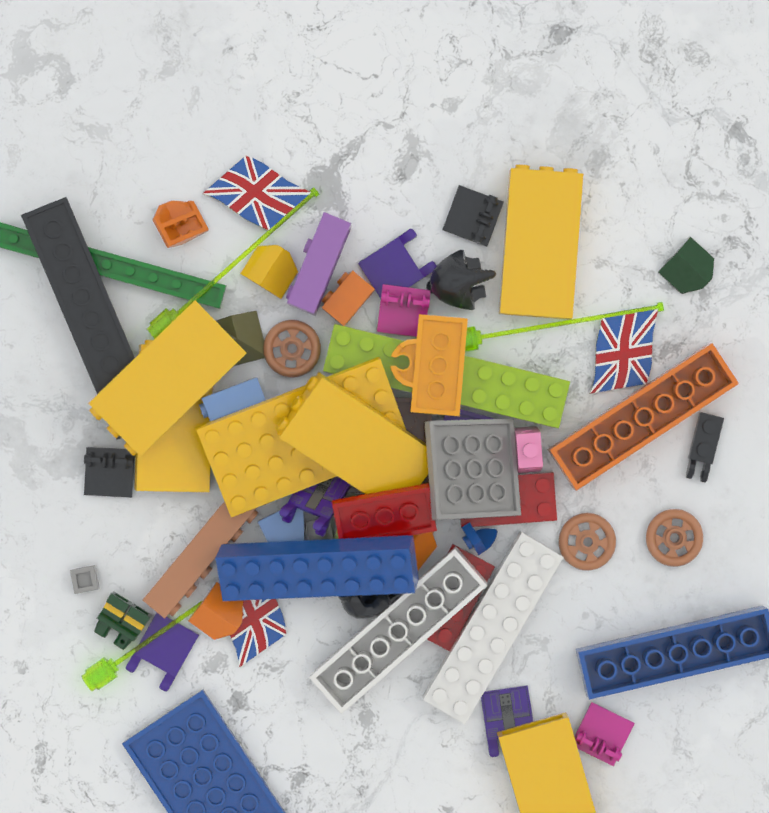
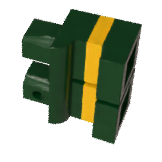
M113 591L97 617L99 621L94 632L106 638L111 628L119 632V635L115 639L114 644L124 650L132 641L134 642L152 617V614L136 604H133L129 609L132 602Z

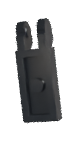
M703 412L699 413L688 455L689 462L686 478L692 479L695 473L696 461L704 462L700 473V481L706 483L711 464L714 461L724 418Z

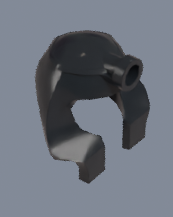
M460 249L446 257L434 268L431 279L426 284V289L431 290V294H434L440 301L448 305L474 310L475 302L480 298H485L486 292L484 285L473 286L493 279L496 276V272L481 269L479 258L472 259L466 257L464 250Z
M397 594L338 596V598L341 600L344 610L350 616L357 619L374 617L390 607V599Z

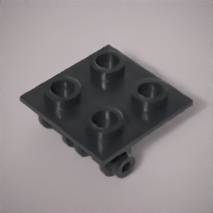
M459 185L442 230L487 247L504 201L498 200L495 196H487Z
M86 447V454L84 455V464H86L84 495L132 498L134 456L127 449Z

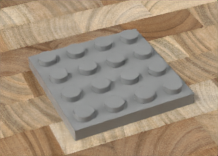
M514 419L425 422L432 520L521 515Z

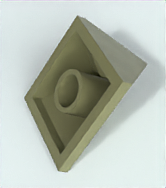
M257 311L231 315L216 320L247 353L234 366L265 358L263 352L264 338Z

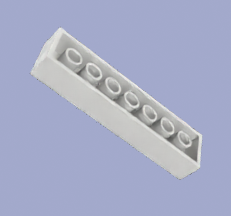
M519 531L467 619L457 640L422 696L424 701L461 723L466 724L564 558L562 555Z
M455 546L419 578L415 593L401 594L396 598L390 607L371 620L320 665L309 678L342 714L487 587L488 582Z

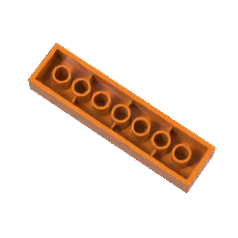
M713 343L707 344L547 450L572 488L577 491L739 383Z

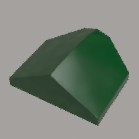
M689 237L658 273L681 294L700 290L713 278L714 258L692 237Z

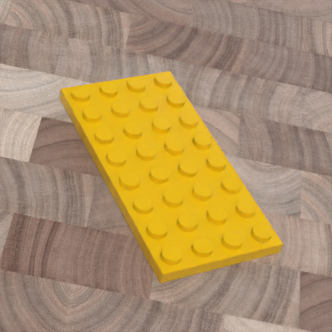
M379 357L327 377L406 430ZM305 385L196 427L231 517L337 476L281 440L276 432L278 430L276 428L281 418L283 416L287 417L291 412V405L295 398L301 397L305 392Z

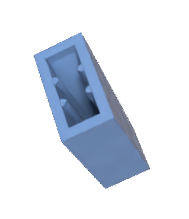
M257 377L203 397V403L199 404L203 417H209L210 421L263 402L265 397Z
M296 509L291 523L282 521V516L279 514L280 510L258 521L267 542L305 540L304 511Z

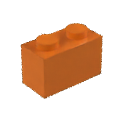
M353 270L350 274L345 272L337 281V284L340 285L334 293L330 290L321 301L324 303L322 309L342 326H346L375 291V288Z

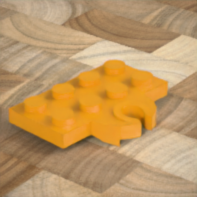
M419 314L417 339L406 340L400 343L393 351L391 357L397 358L400 355H405L410 361L408 368L403 370L395 365L390 367L396 380L405 386L412 387L411 412L460 416L468 318Z

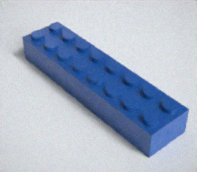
M413 535L222 544L215 557L223 601L415 593L419 580Z
M758 606L577 648L576 654L586 696L589 700L767 659L769 658V610L764 606Z

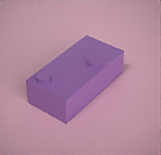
M326 212L323 213L313 240L308 238L303 252L307 254L295 284L290 286L286 295L289 306L316 316L352 228L350 222Z

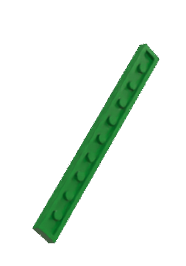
M0 222V248L39 258L26 229ZM88 247L100 276L193 302L196 300L200 304L218 309L221 308L226 285Z

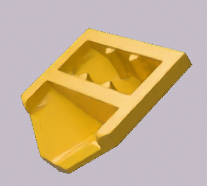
M279 245L257 246L240 274L282 299L296 277L298 270L290 252Z

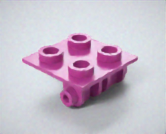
M383 284L377 332L417 337L419 314H428L431 290Z
M591 702L574 736L577 748L614 766L616 761L619 762L621 759L622 748L635 723Z

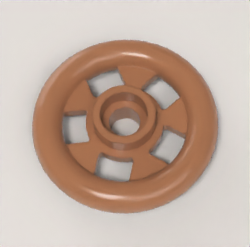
M286 320L270 329L264 340L263 352L267 364L273 371L285 377H299L310 372L317 364L321 354V343L315 330L308 324L299 320ZM287 330L290 337L281 341L278 335ZM300 331L308 337L304 343L296 337ZM290 344L296 345L297 350L295 353L288 352ZM280 346L282 357L275 358L273 348ZM305 348L311 350L308 360L301 358ZM286 360H296V368L285 367Z
M665 510L656 515L647 528L646 544L648 550L658 562L664 565L677 567L688 564L697 557L702 548V527L692 514L684 510ZM672 519L683 520L682 527L672 526ZM660 525L667 528L663 532L662 537L656 534ZM692 530L694 540L687 541L685 531ZM673 533L678 535L676 542L670 540V536ZM662 542L670 549L666 554L662 553L658 548ZM685 546L687 553L678 557L675 550Z
M582 513L573 516L564 524L560 531V552L566 562L577 569L586 571L598 569L604 566L614 554L616 548L615 532L610 523L597 514ZM589 523L590 529L580 532L578 525ZM599 528L604 531L606 536L599 540L598 535L595 533ZM569 535H576L575 546L568 545ZM587 537L592 539L590 546H585L583 543ZM601 546L604 552L597 558L593 552ZM578 550L587 554L585 561L575 557Z

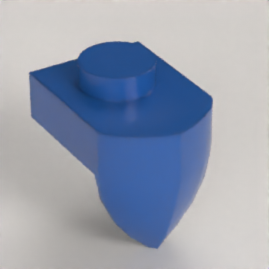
M470 522L461 527L465 533V536L462 537L469 550L474 548L478 555L488 550L497 537L498 531L496 529L484 528L475 531Z

